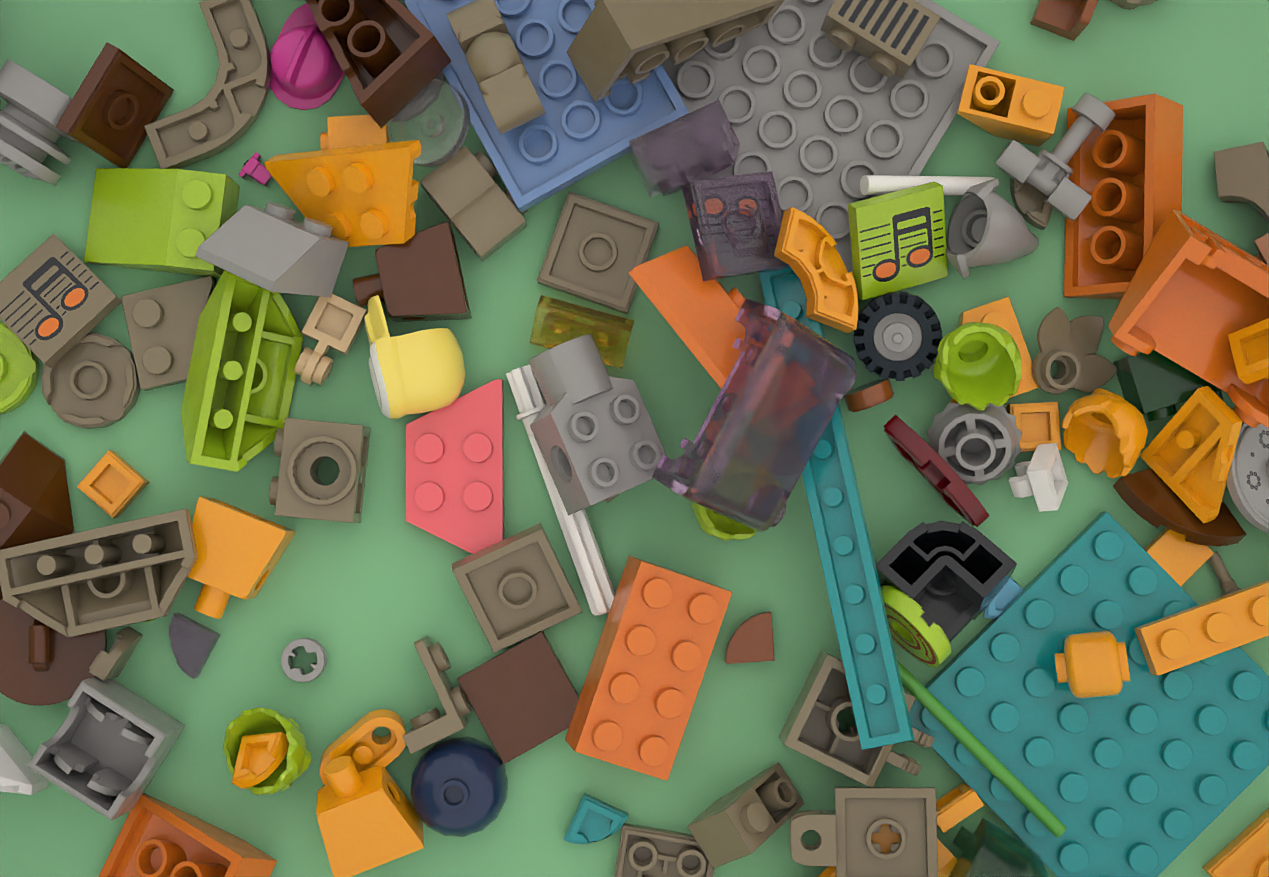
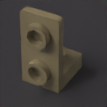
M428 636L414 642V645L446 713L440 715L437 707L410 720L413 728L402 736L410 754L464 729L469 723L466 715L472 712L460 686L453 688L445 671L450 669L451 665L440 642L432 644Z

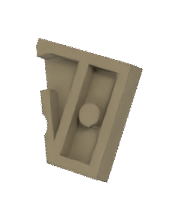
M213 276L121 296L141 390L149 391L187 381L199 316L217 284L216 278Z

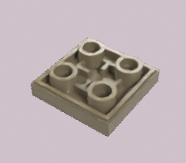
M628 823L622 825L614 877H713L715 868H713L692 834Z

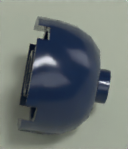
M462 737L437 742L420 757L412 773L410 795L416 814L428 828L444 836L464 837L484 830L498 817L508 793L506 769L498 754L491 746L475 738Z

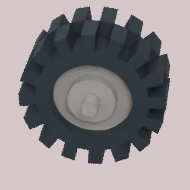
M902 291L884 294L871 300L859 314L857 328L854 330V345L859 360H862L865 368L871 373L874 372L879 375V378L885 380L890 378L896 379V381H905V378L920 376L922 371L926 368L929 369L934 364L933 361L938 355V345L943 339L940 321L933 308L919 296Z

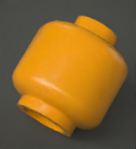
M1110 631L1069 635L1064 642V653H1055L1058 683L1068 682L1071 693L1077 698L1117 695L1123 688V682L1131 681L1125 642H1117L1116 637Z

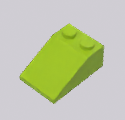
M96 168L84 262L202 277L213 276L220 279L224 269L196 257L198 247L237 212L240 186L228 175L184 169Z

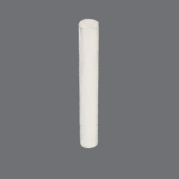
M864 175L860 180V191L863 195H884L935 181L943 185L944 196H965V192L971 186L995 178L974 176Z

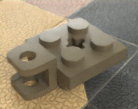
M834 786L835 811L807 810L798 812L790 818L791 858L799 864L806 866H836V877H938L935 787L872 788ZM890 824L891 831L900 835V841L891 844L890 852H881L880 844L871 842L872 833L879 832L880 825ZM808 830L816 831L820 835L818 842L814 845L804 844L801 840L804 832Z

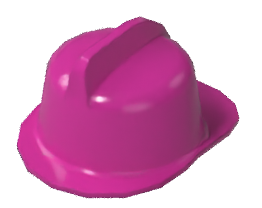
M307 3L295 9L286 20L270 53L271 90L276 98L284 104L301 110L318 108L331 100L345 74L337 62L326 37L314 20V15Z

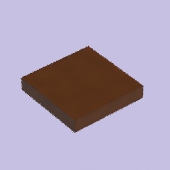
M107 42L57 123L56 128L119 168H128L147 136L144 126L157 120L174 89L122 50Z
M543 630L457 678L503 764L568 729L579 700L578 693Z

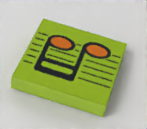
M934 181L848 204L853 277L858 298L866 300L948 277L943 185Z

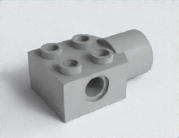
M592 334L583 335L564 342L529 360V364L547 403L531 423L530 428L568 516L673 471L635 381L609 376Z

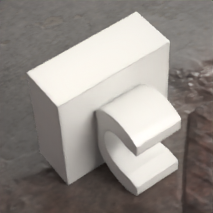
M1057 443L1037 445L1031 461H1024L1015 465L1018 477H1010L1009 483L1014 497L1024 498L1034 495L1039 512L1055 511L1059 509L1068 486V480Z

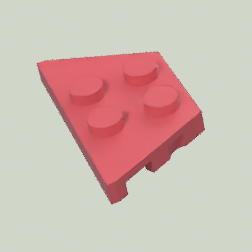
M495 379L457 398L449 406L434 410L406 424V521L472 554L504 540V381L502 379Z

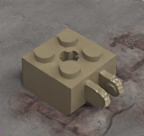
M821 650L779 735L782 743L872 788L885 761L917 776L921 765L915 759L905 754H898L892 751L893 744L862 750L856 723L852 727L846 723V729H839L840 722L836 719L838 713L842 709L846 711V707H852L843 661ZM904 691L909 712L916 697ZM912 726L915 740L911 742L921 747L931 748L935 738Z

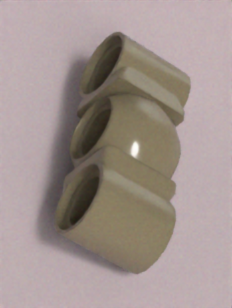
M474 0L447 13L448 20L500 134H504L546 114L495 1Z

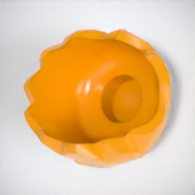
M1101 388L1095 389L1092 395L1084 396L1074 401L1061 422V427L1064 428V447L1074 453L1076 462L1086 463L1090 470L1097 475L1105 471L1107 477L1113 479L1119 476H1126L1130 472L1141 450L1145 447L1148 434L1144 417L1135 406L1120 395Z

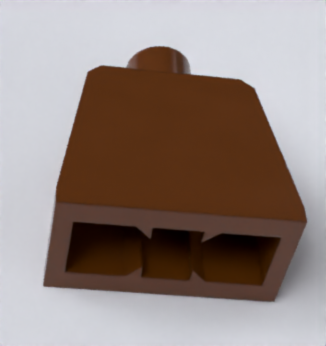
M449 222L441 223L415 233L412 238L403 244H388L375 250L379 273L353 278L354 293L359 307L367 305L371 297L379 295L380 301H385L389 318L394 322L472 318L454 231Z

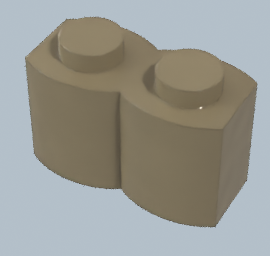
M464 146L423 178L420 183L428 196L483 262L527 227L526 220L522 215L528 209L521 213L508 189L503 192L494 182L492 177L498 172L482 151L479 150L473 155Z

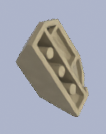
M181 509L0 550V586L3 600L16 608L19 607L38 621L68 638L165 617L198 558L189 509Z

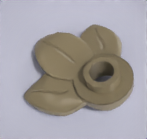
M1059 307L1054 308L1044 317L1037 333L1040 352L1036 355L1032 365L1033 379L1041 390L1047 393L1060 394L1073 388L1089 393L1102 387L1112 379L1117 372V367L1108 359L1095 354L1101 339L1104 318L1099 316H1080L1069 321L1065 312ZM1055 361L1058 370L1056 375L1051 377L1050 367L1052 362Z

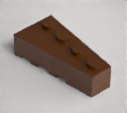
M305 0L314 15L313 18L331 46L342 71L349 79L360 104L380 128L388 123L451 62V59L436 37L399 0Z

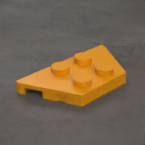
M419 140L280 154L264 162L268 172L304 217L332 226L331 235L349 242L348 247L403 244L415 235L416 214L414 212V203L418 199L419 182L412 179L414 159L421 155Z

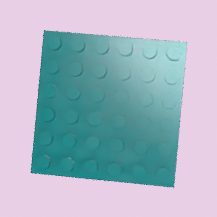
M1101 512L1003 609L1004 611L998 617L992 619L924 686L1067 827L1066 831L1056 838L917 699H915L909 711V717L913 727L935 738L931 748L976 792L985 804L1056 877H1157L1269 766V676L1240 646L1159 676L1151 675L1134 628L1192 608L1198 604L1108 512ZM1110 631L1116 637L1117 642H1125L1131 681L1123 682V688L1117 695L1091 698L1075 697L1070 691L1068 682L1058 683L1055 653H1064V642L1069 635Z

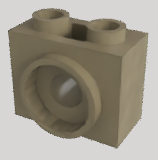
M285 418L284 428H278L274 444L275 456L281 457L279 476L272 477L269 490L270 505H275V515L361 523L371 428L364 425ZM327 458L334 459L339 466L338 478L330 485H324L318 478L317 473L319 465Z

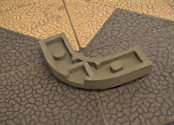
M204 0L199 2L217 48L219 60L217 78L206 97L188 109L144 126L161 169H181L225 150L240 139L259 116L270 87L271 56L265 33L252 0Z

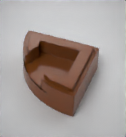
M770 611L751 616L736 629L727 644L726 664L775 661L772 615Z

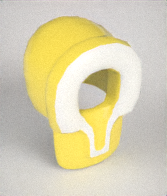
M379 295L371 297L367 304L368 313L364 316V324L370 344V375L382 414L388 419H399L408 414H419L449 406L459 397L466 378L463 353L455 335L448 328H435L390 337Z

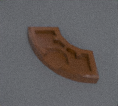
M1152 468L1121 476L1113 485L1124 502L1140 517L1156 528L1162 524L1177 533L1185 535V541L1205 546H1229L1238 544L1247 535L1223 500L1218 516L1210 522L1203 523Z

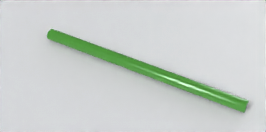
M897 660L903 687L916 697L1056 838L1060 837L1067 827Z

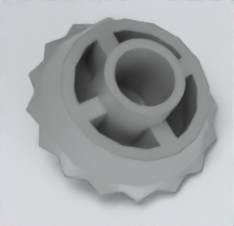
M948 403L944 412L934 415V424L927 431L929 445L965 484L983 485L989 480L1000 479L1005 471L1014 467V460L1021 452L1019 441L1022 432L1016 427V416L1007 413L1004 405L997 407L990 403L985 410L981 411L968 404Z

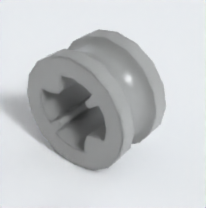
M310 638L296 639L289 643L281 656V667L285 675L297 682H309L319 677L327 664V654L323 646ZM300 646H304L307 653L315 652L317 655V664H310L314 670L308 674L304 673L302 667L294 668L292 665L291 657L298 656L295 650Z

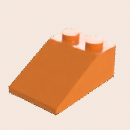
M143 793L134 808L130 810L99 877H270L277 860L245 840Z

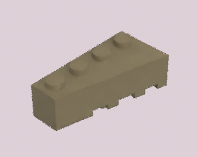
M595 0V8L566 53L594 102L611 94L610 88L616 81L627 77L630 84L633 85L648 78L650 75L649 71L661 65L667 58L671 59L673 65H677L690 59L692 55L705 47L708 41L714 48L766 24L785 0Z

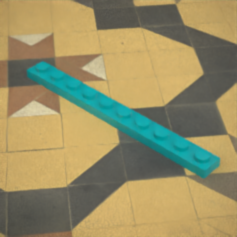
M783 263L758 270L771 330L784 345L777 352L788 365L796 360L814 381L807 389L816 398V401L793 419L791 424L861 749L867 750L915 740L823 326L822 323L806 317L807 298L801 280L788 264Z

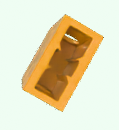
M199 496L192 522L198 558L188 577L204 584L195 603L194 610L207 616L221 619L231 595L245 600L255 598L291 542L295 530L215 498Z
M350 756L335 758L324 767L323 771L329 785L317 791L316 814L333 877H352L424 848L423 821L416 814L415 808L385 767L377 765L358 773Z

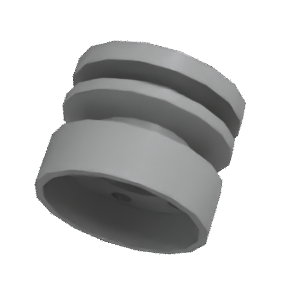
M7 59L0 70V97L7 102L3 111L0 110V162L26 178L30 177L45 181L55 186L61 176L42 163L48 154L67 166L71 162V158L55 143L59 136L79 143L56 128L57 123L73 98L17 63Z

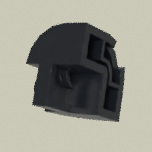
M938 521L929 524L922 522L910 530L876 564L880 586H893L916 601L925 612L921 617L930 627L933 623L938 624L949 642H951L997 596L1013 574L1017 563L979 530L963 521L961 524Z

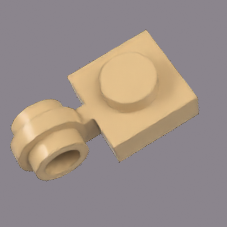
M334 294L331 297L319 296L302 330L304 336L318 343L314 350L308 347L304 349L294 370V373L301 376L302 382L310 386L314 382L319 385L324 384L334 363V359L327 357L329 348L346 356L348 355L364 323V316L368 313L366 309Z

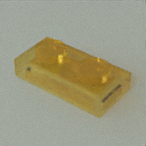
M541 295L536 308L530 343L551 349L577 337L592 334L604 364L622 369L634 320Z

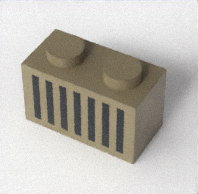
M835 0L826 14L821 30L828 33L827 39L836 47L848 52L854 49L869 58V65L882 75L892 77L895 74L903 79L941 16L915 0Z

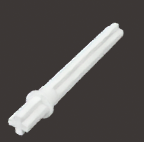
M530 364L506 373L520 414L516 415L517 421L522 420L591 613L594 616L609 613L615 592L586 511L583 509L568 516L530 428L531 423L547 403Z

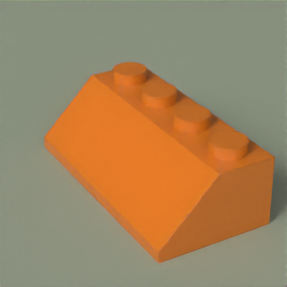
M1155 93L1103 102L1116 114L1115 118L1104 132L1094 128L1067 163L1073 170L1068 179L1091 195L1092 198L1074 221H1070L1065 217L1064 297L1121 300L1162 222L1172 209L1182 213V104ZM1067 108V131L1078 118L1072 111V108Z
M686 245L634 267L629 272V275L749 425L772 438L816 401V398L807 389L814 381L796 360L788 365L777 351L784 346L765 323L758 328L748 317L747 314L754 308L736 287L728 292L718 278L724 272L711 256L699 257Z

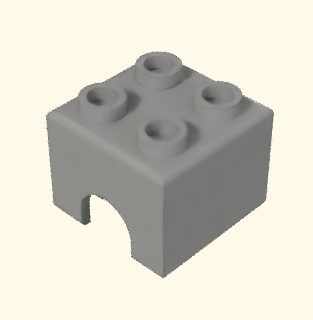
M92 677L81 681L67 703V706L72 708L68 717L58 731L49 740L40 745L27 767L112 821L134 808L182 733L185 725L115 680L108 679L103 681L98 677Z

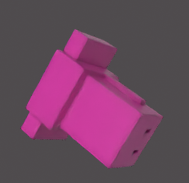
M255 152L244 163V167L238 175L244 179L248 174L258 183L266 186L271 180L272 175L258 161L261 156Z

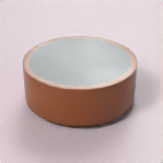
M889 378L888 380L878 379L843 394L848 410L858 412L891 399L894 391Z

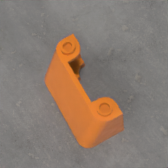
M1172 209L1157 230L1108 323L1112 333L1110 340L1118 348L1131 356H1136L1139 351L1145 354H1150L1153 350L1157 351L1226 392L1235 404L1232 410L1244 423L1253 428H1257L1261 423L1269 428V380L1264 378L1248 385L1241 381L1237 375L1228 339V334L1269 318V266L1187 215Z

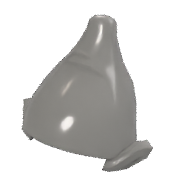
M998 178L971 186L965 192L966 195L956 205L949 220L946 238L947 258L964 280L970 275L969 268L1008 263L1033 253L1039 246V238L1027 228L1023 216L995 191L999 186Z

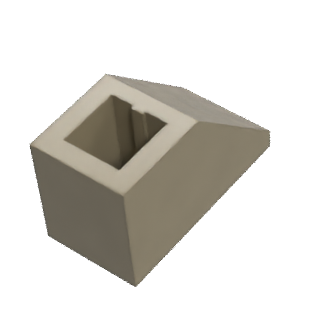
M778 762L715 801L687 827L713 868L752 854L805 803Z

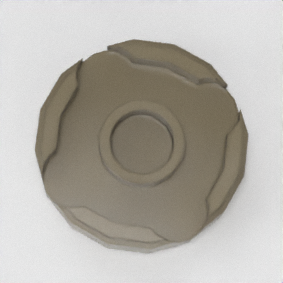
M88 333L51 368L44 365L41 374L42 394L48 405H51L53 411L64 422L86 429L108 427L124 419L136 405L141 390L133 353L120 341L98 333Z

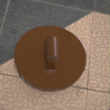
M3 598L0 600V692L3 695L27 705H52L70 699L82 680L96 677L89 673V667L101 650L106 652V630L68 638L38 621L19 607L16 608L5 602Z

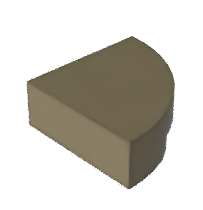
M1011 178L1010 192L1015 208L1029 224L1044 230L1047 227L1053 209L1044 202L1047 196L1026 180L1024 183L1019 184Z
M129 626L118 631L115 634L116 640L108 653L100 651L89 667V673L103 681L118 677L143 634Z

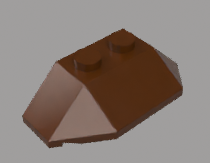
M23 431L0 460V550L69 535L74 531L65 459L25 431ZM0 586V600H1L3 597H2L1 586Z

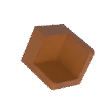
M1039 0L1030 24L1074 41L1088 26L1098 0Z

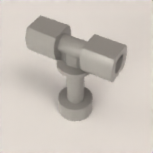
M1084 93L1072 108V111L1078 118L1051 153L1041 149L1036 156L1013 139L993 164L1019 184L1024 183L1026 180L1047 196L1044 202L1070 221H1074L1092 196L1068 179L1073 170L1067 163L1094 128L1104 132L1116 116L1107 105L1088 93Z

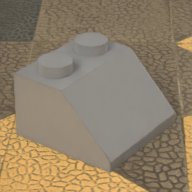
M267 201L265 208L244 205L198 247L196 257L271 292L331 297L349 242L331 235L332 226L311 218H305L304 222H301L294 218L296 212L294 209Z

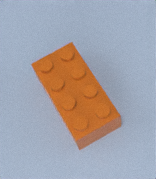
M628 556L565 737V741L577 753L668 781L732 592L714 584Z

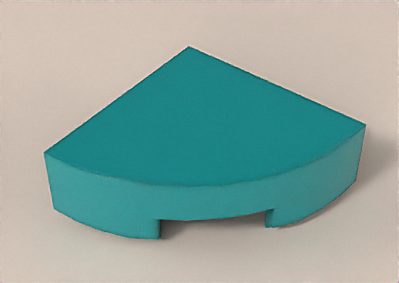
M584 793L563 840L574 844H588L605 839L622 827L628 817V813Z

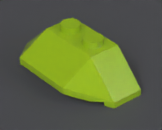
M226 270L223 271L199 316L181 407V420L187 463L238 472L250 459L275 440L278 428H284L285 418H288L296 378L294 370L300 357L303 336L290 309L279 292H271Z

